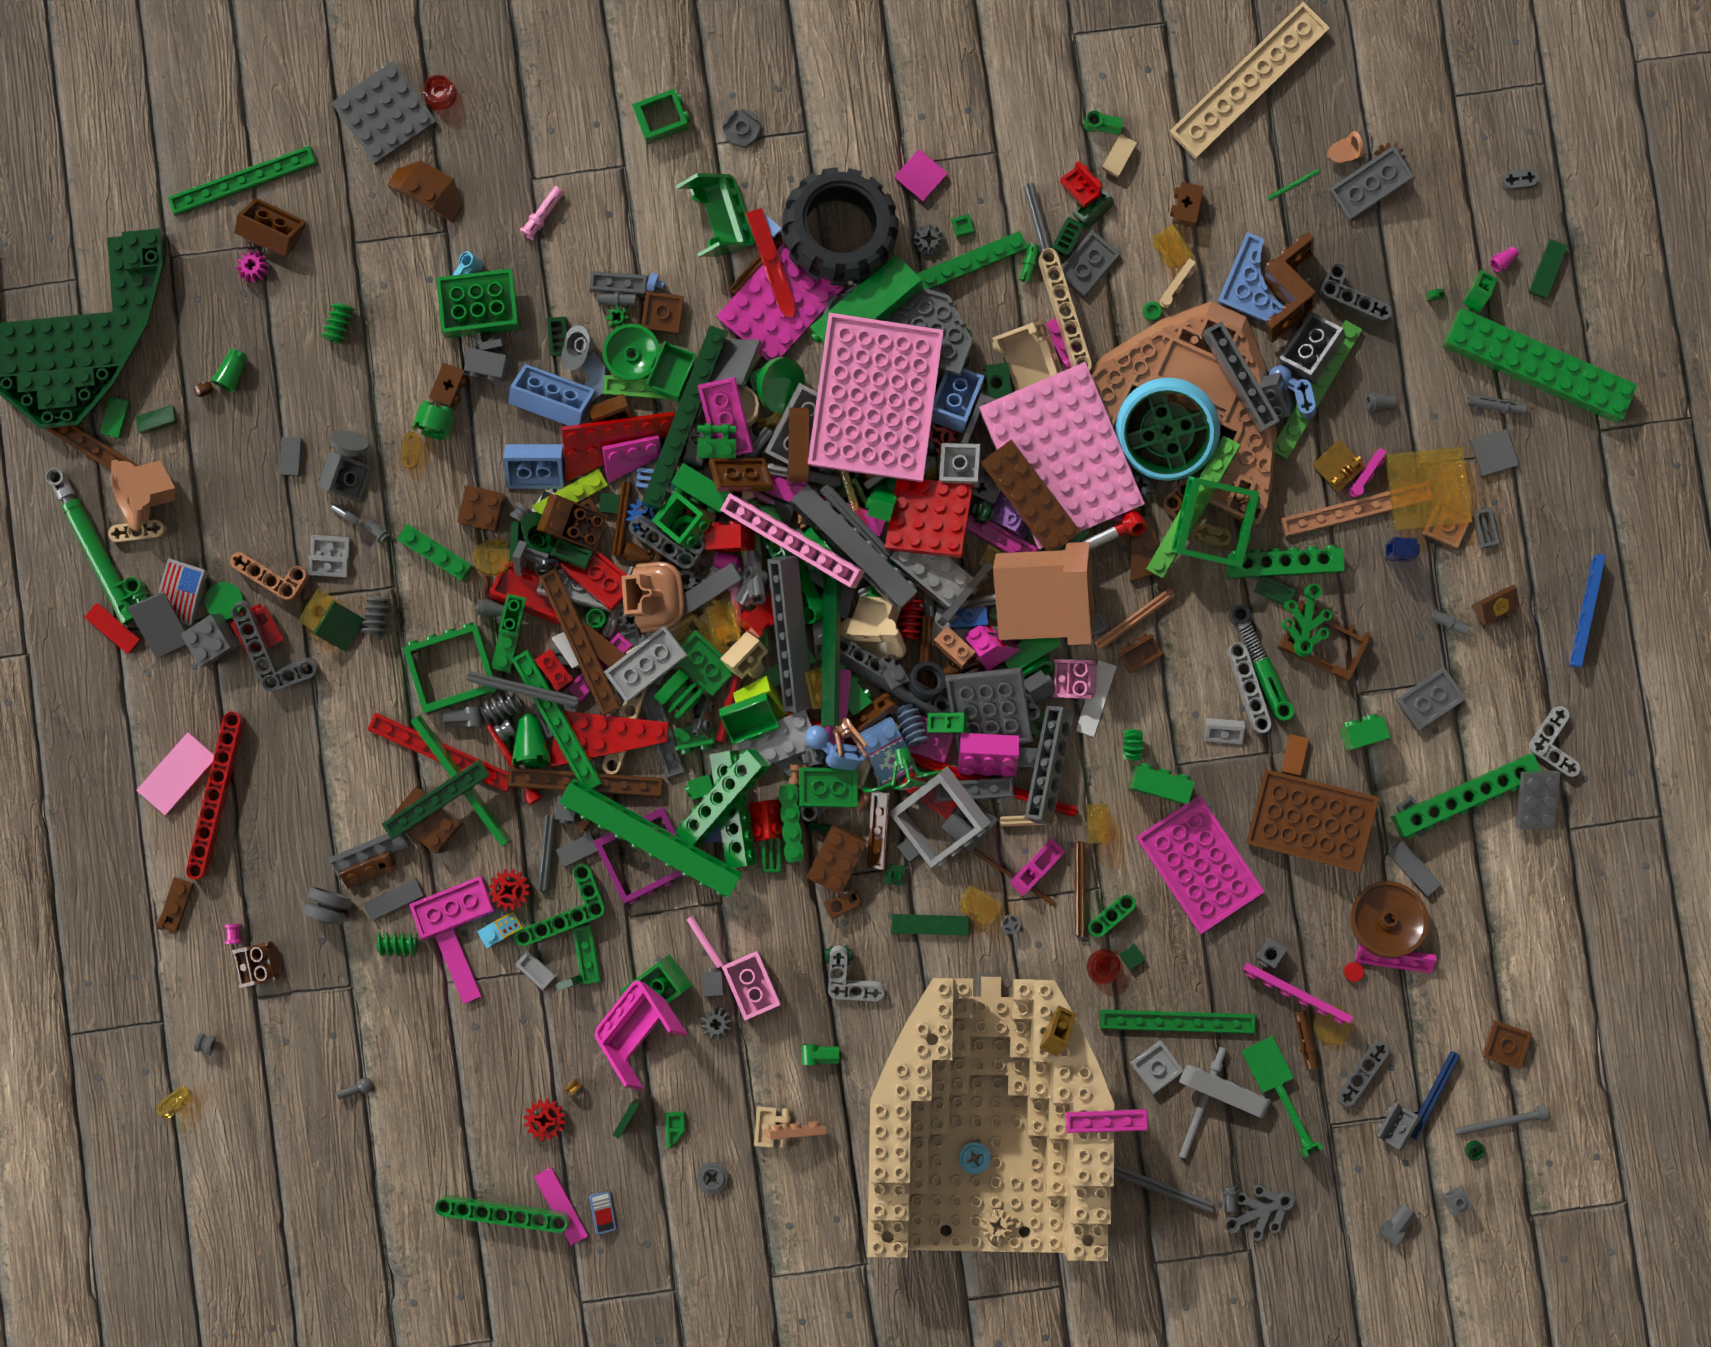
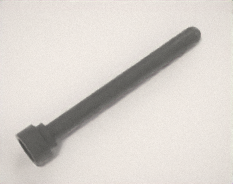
M1546 1105L1537 1106V1109H1534L1533 1112L1458 1127L1455 1133L1463 1135L1533 1119L1543 1122L1549 1120V1113Z

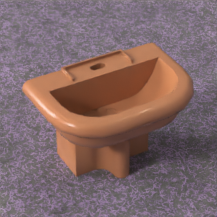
M111 461V483L115 499L130 528L138 531L149 520L150 507L175 500V487L161 461L136 467L127 461Z
M668 562L637 564L636 568L633 569L632 575L622 576L624 615L634 616L636 624L642 633L657 631L664 625L670 629L679 623L684 612V594L681 574L675 566Z

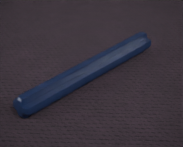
M1453 1051L1449 1053L1418 1113V1116L1421 1118L1410 1136L1414 1140L1419 1138L1460 1059V1055Z

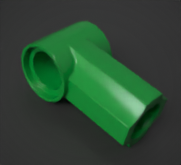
M1097 110L1090 111L1084 120V127L1089 132L1099 131L1118 136L1123 124V118L1104 115ZM1090 118L1096 119L1097 122H1098V124H1096V125L1091 124L1090 121H1089V119H1090Z
M802 1044L801 1064H839V1047Z

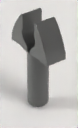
M336 504L330 507L331 511L358 527L363 522V520Z

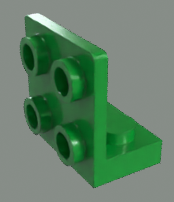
M692 726L674 729L677 744L675 748L682 755L694 753L693 749L700 748L701 751L713 749L712 745H716L713 726L710 730L709 738H706L702 733L699 736L693 735L691 731Z

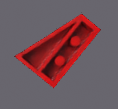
M771 589L768 590L770 594L766 597V601L763 604H757L751 611L747 609L740 615L739 625L756 638L760 637L769 626L774 624Z

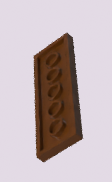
M1012 439L980 462L1046 551H1057L1081 532Z

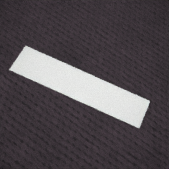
M1098 660L1096 666V693L1094 699H1086L1076 728L1077 732L1094 737L1117 666Z

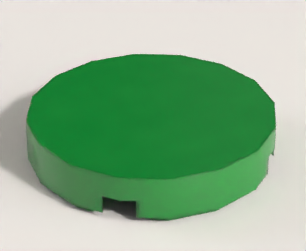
M228 582L214 584L205 595L206 610L210 615L222 614L225 620L233 619L232 609L237 602L244 601L243 593L237 586ZM237 607V612L239 614L242 611L243 607Z

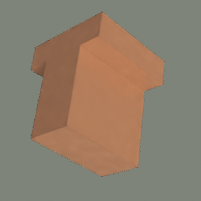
M1090 542L1066 543V550L998 553L995 555L993 575L999 640L1067 637L1068 645L1092 644L1094 599Z

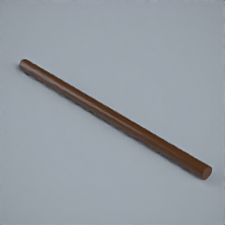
M976 849L972 851L973 854L1011 879L1015 876ZM1032 887L1030 889L1031 892L1051 905L1054 904V900L1036 888Z

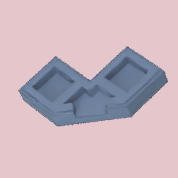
M594 352L586 358L585 363L581 366L591 378L583 385L595 389L591 404L603 395L604 375L606 374V366Z

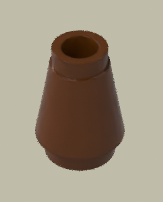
M627 542L622 557L628 561L649 563L652 553L633 542L631 544Z

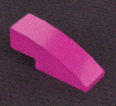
M1051 838L1009 883L1023 896L1066 851Z

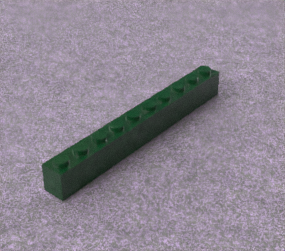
M712 325L709 326L643 497L642 505L659 511L664 505L672 484L671 482L674 479L687 445L689 434L692 432L702 406L698 385L710 382L728 338V331Z

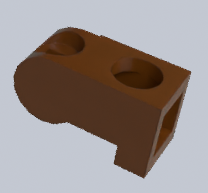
M857 890L823 902L829 918H833L862 904Z

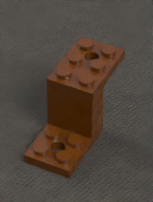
M1310 232L1299 236L1290 248L1286 247L1278 258L1272 259L1266 264L1265 284L1285 303L1281 312L1277 315H1272L1267 320V339L1271 343L1275 342L1316 307V292L1294 271L1296 267L1314 253V236Z

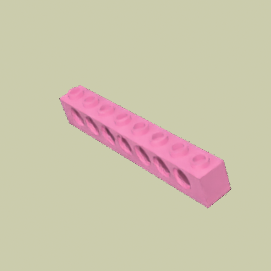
M729 493L720 509L722 512L851 588L856 589L865 573L862 569L736 495Z

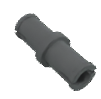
M619 292L614 294L598 293L597 303L598 305H614V307H636L637 297L636 294H620Z
M1437 609L1434 610L1430 618L1431 621L1445 626V629H1452L1463 636L1467 635L1471 625L1455 619L1456 616H1449Z

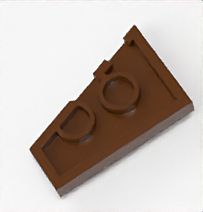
M1150 515L1143 517L1148 525L1146 532L1140 536L1130 535V581L1153 575L1146 568L1159 548Z

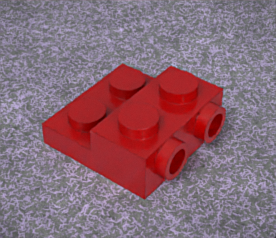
M260 603L254 605L252 609L268 647L284 640L285 638L275 623V619L267 605L261 606ZM235 621L231 622L232 629L248 653ZM247 624L244 626L247 632H254L252 625ZM252 643V647L255 650L262 649L260 643Z

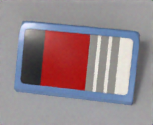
M610 1191L590 1194L589 1198L596 1235L616 1230Z

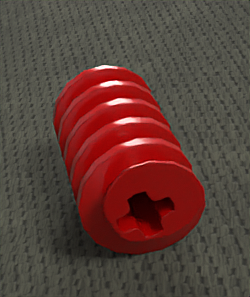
M912 599L900 611L904 615H900L898 619L903 622L898 623L897 626L902 629L899 631L903 638L919 640L914 635L921 632L916 627L922 625L917 619L922 618L918 611L924 610V608L919 606V604L925 603L924 601Z

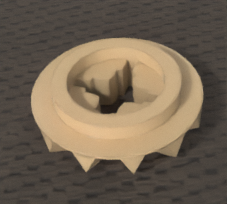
M993 1209L983 1216L981 1229L988 1239L999 1242L1007 1239L1012 1232L1013 1223L1007 1212ZM1001 1218L1000 1225L1003 1226V1228L1005 1229L998 1228L997 1231L993 1233L994 1226L991 1225V1223H996L997 1220Z

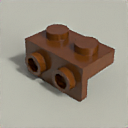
M1144 633L1136 638L1138 642L1133 645L1129 642L1120 648L1121 652L1118 653V656L1129 674L1163 655L1152 633L1150 635Z

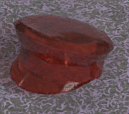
M433 75L424 84V99L431 108L443 110L449 108L455 102L457 96L456 88L444 75Z
M1097 950L1091 954L1087 961L1088 976L1097 984L1106 985L1112 983L1121 970L1118 956L1110 950Z

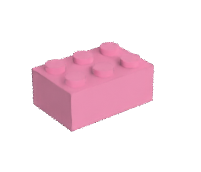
M758 950L722 966L744 1020L781 1005Z

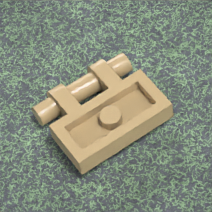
M757 1106L754 1146L773 1147L774 1140H780L779 1147L787 1148V1141L790 1138L769 1139L765 1137V1129L771 1128V1125H775V1122H781L783 1127H789V1123H791L789 1108H782V1116L776 1115L777 1107Z

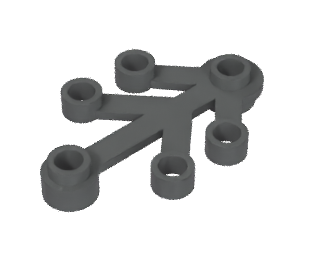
M1260 1184L1255 1185L1253 1193L1257 1197L1264 1196L1274 1201L1269 1204H1264L1247 1197L1243 1192H1238L1236 1194V1202L1240 1205L1246 1204L1251 1206L1255 1210L1237 1218L1233 1216L1227 1217L1224 1221V1228L1229 1233H1236L1239 1231L1240 1225L1259 1217L1256 1228L1251 1231V1237L1255 1241H1260L1263 1238V1230L1270 1212L1277 1210L1274 1220L1269 1223L1268 1227L1271 1232L1278 1233L1281 1230V1222L1285 1212L1291 1210L1295 1204L1294 1196L1290 1192L1282 1191L1277 1194L1265 1189ZM1258 1187L1262 1188L1261 1194L1256 1193ZM1240 1195H1244L1245 1197L1244 1201L1242 1202L1238 1201V1197ZM1286 1197L1288 1199L1287 1204H1282L1281 1200ZM1230 1221L1235 1222V1225L1232 1228L1228 1227V1223ZM1274 1223L1278 1224L1276 1230L1271 1228ZM1256 1231L1260 1232V1236L1258 1238L1254 1237V1233Z

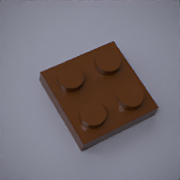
M646 291L641 325L650 331L679 335L684 296Z
M1493 1020L1482 1057L1521 1070L1532 1033Z

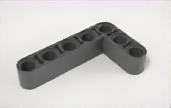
M242 600L235 604L232 609L233 619L262 687L266 691L273 692L314 676L318 665L313 658H304L277 668L250 603ZM237 607H244L247 613L245 615L239 614ZM247 624L252 625L254 632H247L244 626ZM252 643H260L262 649L255 650L252 647ZM259 661H268L269 667H262ZM310 664L313 667V671H305L303 665ZM292 671L295 677L290 679L286 677L285 672ZM267 678H274L277 684L270 685L267 682Z

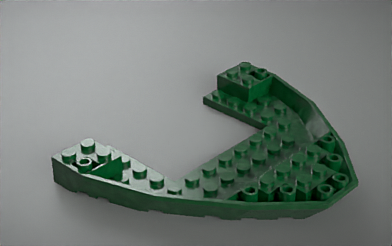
M160 228L121 232L122 236L107 238L112 312L1 322L0 312V396L40 429L80 425L117 381L147 328L167 255L166 234Z

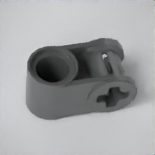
M695 430L689 434L683 463L690 467L702 469L705 458H698V445L693 441V438H696L697 435L705 438V435Z

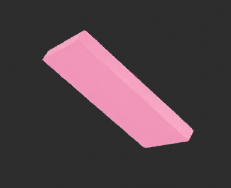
M187 732L136 791L162 814L167 816L212 765L214 754L191 733Z

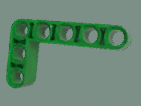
M586 864L578 865L573 872L584 905L518 930L514 938L519 946L533 944L602 917L606 913L605 902L590 866ZM582 867L588 871V875L584 879L578 875V871ZM589 885L595 889V893L591 897L585 893V888ZM594 904H599L602 908L601 913L598 915L592 912ZM576 911L583 913L584 917L580 922L574 919ZM558 918L565 920L566 924L562 929L556 926ZM540 925L547 927V933L544 936L538 933ZM522 932H526L529 935V940L526 943L520 940Z

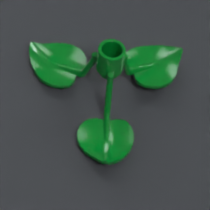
M910 747L894 750L896 761H893L892 781L877 788L862 786V790L864 792H881L891 788L906 790L912 787L916 788L927 785V782L910 778L908 768L911 765L917 774L915 778L918 779L935 777L943 770L929 773L920 772L914 763V758H911ZM899 765L900 769L905 768L907 782L896 787Z

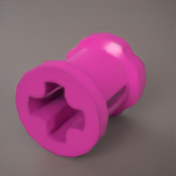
M242 924L224 925L227 934L225 944L242 943L240 939Z

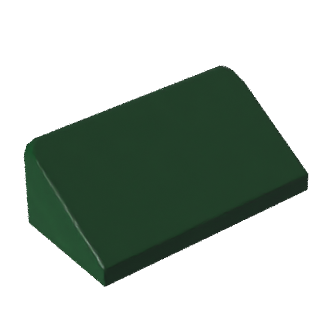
M1102 189V194L1098 199L1085 208L1079 205L1072 214L1089 229L1114 205V200L1109 193Z
M173 405L136 416L138 433L141 435L178 423Z

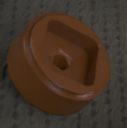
M200 382L193 391L197 397H203L210 394L214 387L211 382Z

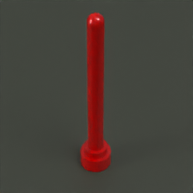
M492 723L491 726L487 724L486 727L508 765L513 767V756L506 744L498 736L494 724ZM523 788L525 791L524 799L528 805L542 798L535 789Z

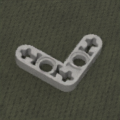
M1558 706L1550 711L1530 741L1529 750L1564 776L1574 777L1580 772L1579 763L1552 745L1569 719V711L1563 706ZM1562 711L1563 718H1559L1556 724L1550 722V719L1555 721L1557 718L1556 712ZM1547 725L1552 726L1554 729L1552 736H1547L1544 733ZM1543 738L1548 740V742H1542V750H1535V743H1540ZM1552 752H1556L1559 755L1557 763L1550 761V754ZM1563 761L1567 765L1573 764L1574 772L1568 773V768L1561 765Z
M840 945L834 946L830 951L828 985L830 997L839 1000H881L884 997V986L882 983L877 981L846 980L847 950ZM837 953H841L840 963H836ZM835 969H841L843 974L835 976L832 972ZM835 987H839V992H835ZM845 987H848V993H845ZM859 987L862 991L859 994H854L851 989ZM874 989H878L877 994H874Z

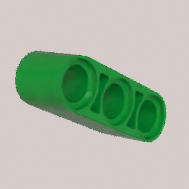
M1123 894L1114 900L1088 923L1087 929L1089 934L1101 937L1135 908L1136 901L1134 897ZM1127 897L1130 899L1131 905L1125 909L1122 907L1121 902ZM1110 910L1116 912V919L1113 921L1107 919V913ZM1093 924H1101L1102 930L1100 933L1095 934L1092 931Z

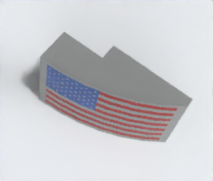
M168 558L159 593L165 592L181 623L192 626L204 593L203 587L209 571Z

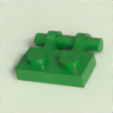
M711 423L697 426L698 433H705V438L698 437V458L737 457V438H729V433H736V426H729V424L711 425ZM712 433H722L723 438H712Z

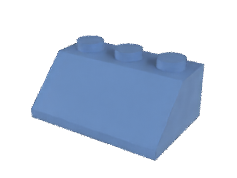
M562 444L505 445L503 461L507 489L564 488Z

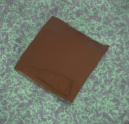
M272 941L231 950L236 962L240 981L239 988L280 979L282 972L279 950Z

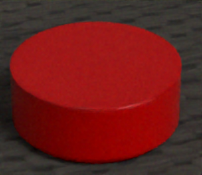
M1350 962L1345 965L1343 974L1347 980L1356 982L1363 977L1364 970L1359 963Z

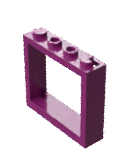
M664 807L643 816V818L650 822L662 817L668 832L679 837ZM610 832L593 841L624 904L627 902L629 905L640 901L639 896L646 893L648 897L657 892V887L663 885L666 888L674 884V879L681 877V879L686 878L681 873L682 871L678 870L627 895L603 847L618 838L613 835L614 833Z

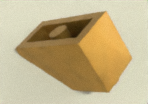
M1058 1005L1044 1031L1039 1048L1058 1057L1068 1045L1077 1014Z

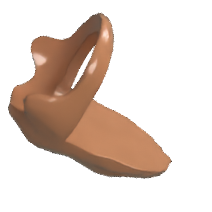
M1353 131L1347 138L1332 144L1328 150L1327 157L1333 162L1343 163L1364 157L1368 153H1364L1363 140L1358 131Z

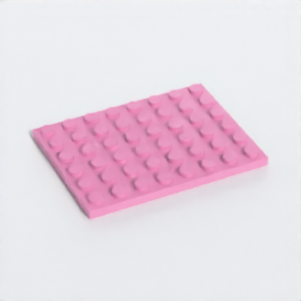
M829 313L808 465L923 482L943 330Z
M1086 362L978 407L996 450L1012 439L1080 531L1144 505L1142 496ZM1031 531L1037 548H1043L1041 543L1038 541V539Z

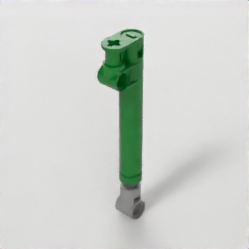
M57 468L50 469L46 474V480L51 484L59 501L63 502L61 507L121 625L134 622L135 620L128 607L148 598L145 583L135 577H130L123 581L120 580L80 500L74 498L75 493L69 483L68 475ZM60 474V480L55 483L54 477ZM134 582H137V590L132 591L131 585Z

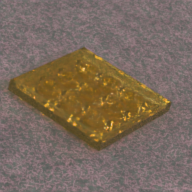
M1463 446L1385 455L1394 531L1472 522Z

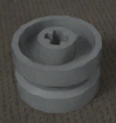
M311 886L308 897L318 902V904L312 902L305 903L302 913L322 922L344 925L346 915L336 908L349 909L352 899L333 891Z

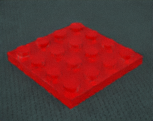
M897 479L894 492L897 500L888 526L885 549L888 551L962 558L973 484L943 483L923 479V482Z

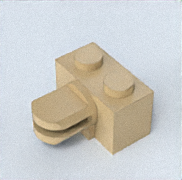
M746 631L720 659L731 672L741 679L746 674L752 678H758L764 672L765 667L761 659L768 653V650L760 640Z

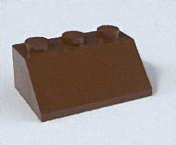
M255 198L237 215L234 233L286 257L295 248L306 225V221Z

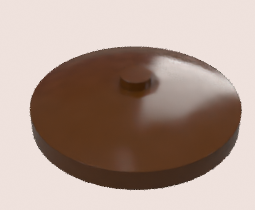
M1382 881L1366 887L1356 897L1350 911V925L1353 935L1365 950L1376 956L1392 959L1404 957L1420 946L1427 935L1429 917L1424 902L1411 888L1397 882Z

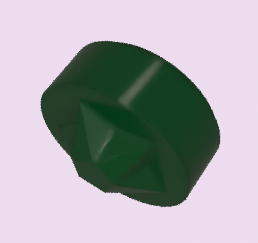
M1473 1140L1467 1143L1464 1152L1470 1160L1478 1161L1484 1156L1485 1147L1481 1142Z

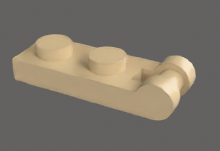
M1191 258L1188 259L1161 297L1159 304L1162 309H1167L1173 301V294L1175 292L1178 294L1183 288L1184 284L1182 282L1185 277L1189 279L1195 271L1193 266L1196 262Z

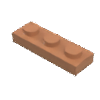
M819 1121L808 1122V1125L801 1126V1123H790V1127L771 1125V1128L765 1129V1137L769 1139L826 1134V1126L821 1125Z

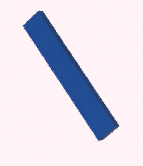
M1597 554L1592 558L1569 664L1573 668L1582 667L1606 557L1603 554Z

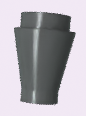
M1372 392L1366 396V409L1373 412L1394 408L1395 397Z
M485 598L478 601L477 615H481V617L502 616L504 605Z

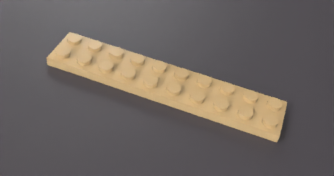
M1302 2L1170 130L1169 134L1196 159L1305 54L1330 27Z

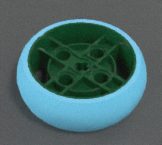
M1159 378L1142 384L1125 399L1116 420V436L1127 462L1135 470L1157 480H1178L1194 474L1210 460L1218 445L1220 421L1213 402L1199 387L1178 378ZM1166 392L1181 394L1191 399L1200 409L1190 412L1184 405L1169 401ZM1148 398L1151 407L1143 414L1139 427L1129 430L1134 410L1143 400ZM1165 407L1167 414L1159 415L1157 409ZM1189 420L1192 425L1189 428H1185L1181 425V422ZM1165 425H1169V428L1172 427L1170 433H1167V430L1163 431ZM1206 429L1203 446L1194 457L1187 461L1185 451L1193 444L1196 432ZM1146 431H1152L1154 433V437L1152 439H1147L1144 436V433ZM1174 443L1178 445L1179 449L1177 451H1170L1168 445ZM1146 447L1151 453L1160 457H1166L1168 465L1153 463L1141 456L1136 449Z

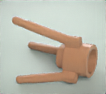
M840 719L839 726H835L836 729L833 730L839 756H842L840 736L843 738L851 736L863 756L867 757L868 755L861 745L862 743L864 747L868 746L865 740L854 728L850 719Z

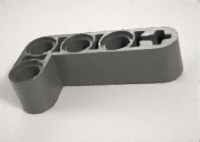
M1341 263L1333 264L1327 271L1319 289L1320 298L1374 323H1384L1391 316V307L1382 301L1343 285L1342 283L1347 273L1346 267ZM1332 270H1338L1341 276L1335 277ZM1325 287L1332 288L1333 294H1327ZM1342 295H1348L1350 302H1345ZM1360 302H1365L1368 305V309H1362ZM1380 310L1383 311V317L1380 316Z
M643 515L635 516L629 524V530L634 536L684 569L690 568L705 548L704 534L699 538L702 546L697 547L694 545L688 551ZM638 522L642 524L639 529L636 527ZM647 527L650 528L648 532L645 534L644 532L647 529ZM650 533H657L659 540H653ZM666 544H673L675 546V550H668ZM682 555H689L691 557V561H684Z

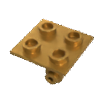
M1340 439L1312 464L1337 492L1343 489L1366 467L1362 463L1363 459L1360 456L1356 457Z

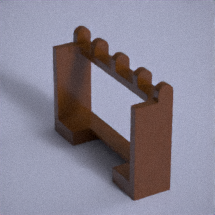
M1300 600L1298 609L1304 614L1305 609L1303 605L1305 601ZM1315 608L1312 619L1318 616L1319 608ZM1292 616L1291 619H1292V620L1295 622V624H1296L1297 621H1296V619L1294 618V616ZM1333 616L1331 621L1323 622V624L1361 642L1347 670L1337 665H1332L1312 654L1306 657L1298 656L1294 650V644L1287 641L1290 636L1289 631L1284 632L1277 648L1344 681H1349L1369 641L1370 633L1366 632L1363 637L1352 633L1354 625L1350 624L1348 630L1336 625V616Z

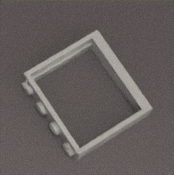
M948 767L931 779L927 785L922 786L891 810V817L930 868L936 864L941 866L948 860L946 856L950 854L953 857L961 850L959 848L961 845L964 847L968 846L974 841L972 837L975 835L980 837L986 832L984 828L991 823ZM941 783L975 828L938 855L905 812V809Z

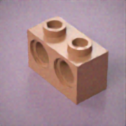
M948 626L934 639V645L961 670L975 657V651Z

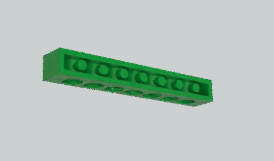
M1534 754L1524 755L1390 816L1399 837L1412 838L1418 835L1417 831L1421 829L1427 831L1434 828V823L1439 821L1445 823L1452 820L1451 816L1456 813L1459 816L1469 812V808L1474 805L1478 808L1487 804V799L1493 798L1495 800L1504 796L1503 792L1510 790V792L1518 790L1520 788V779L1515 774L1517 769H1520L1521 772L1541 771ZM1500 776L1505 780L1503 787L1498 783ZM1483 784H1485L1488 788V792L1486 794H1483L1481 791V786ZM1465 792H1468L1471 796L1469 802H1466L1464 799ZM1448 800H1451L1453 802L1452 810H1449L1447 808L1446 804ZM1430 808H1434L1436 810V816L1434 818H1432L1429 814ZM1414 815H1416L1419 818V823L1417 826H1415L1412 823V817Z

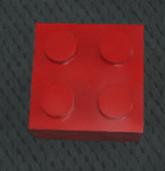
M730 521L729 524L713 522L704 532L705 550L719 553L755 550V531L739 521Z

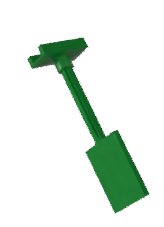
M1273 1036L1242 1050L1241 1053L1261 1092L1264 1093L1275 1088L1300 1137L1299 1141L1303 1148L1298 1152L1301 1158L1309 1156L1307 1150L1313 1153L1312 1147H1314L1315 1151L1322 1150L1321 1143H1314L1310 1135H1307L1282 1085L1294 1077Z

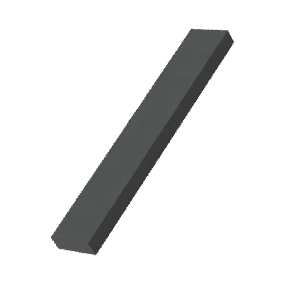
M730 563L684 593V612L681 619L743 580L734 563ZM653 631V632H645V633H646V635L649 637V636H651L653 633H655L656 631Z

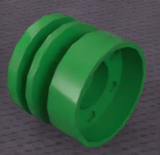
M682 668L653 696L662 706L669 701L672 703L668 710L669 713L677 707L679 711L674 715L676 719L687 714L705 691L701 687L694 693L692 689L697 683L694 682L688 687L686 682L690 676Z

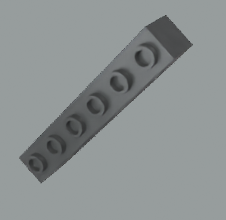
M1046 706L1025 813L1026 819L1038 824H1053L1074 715L1073 712L1064 707Z

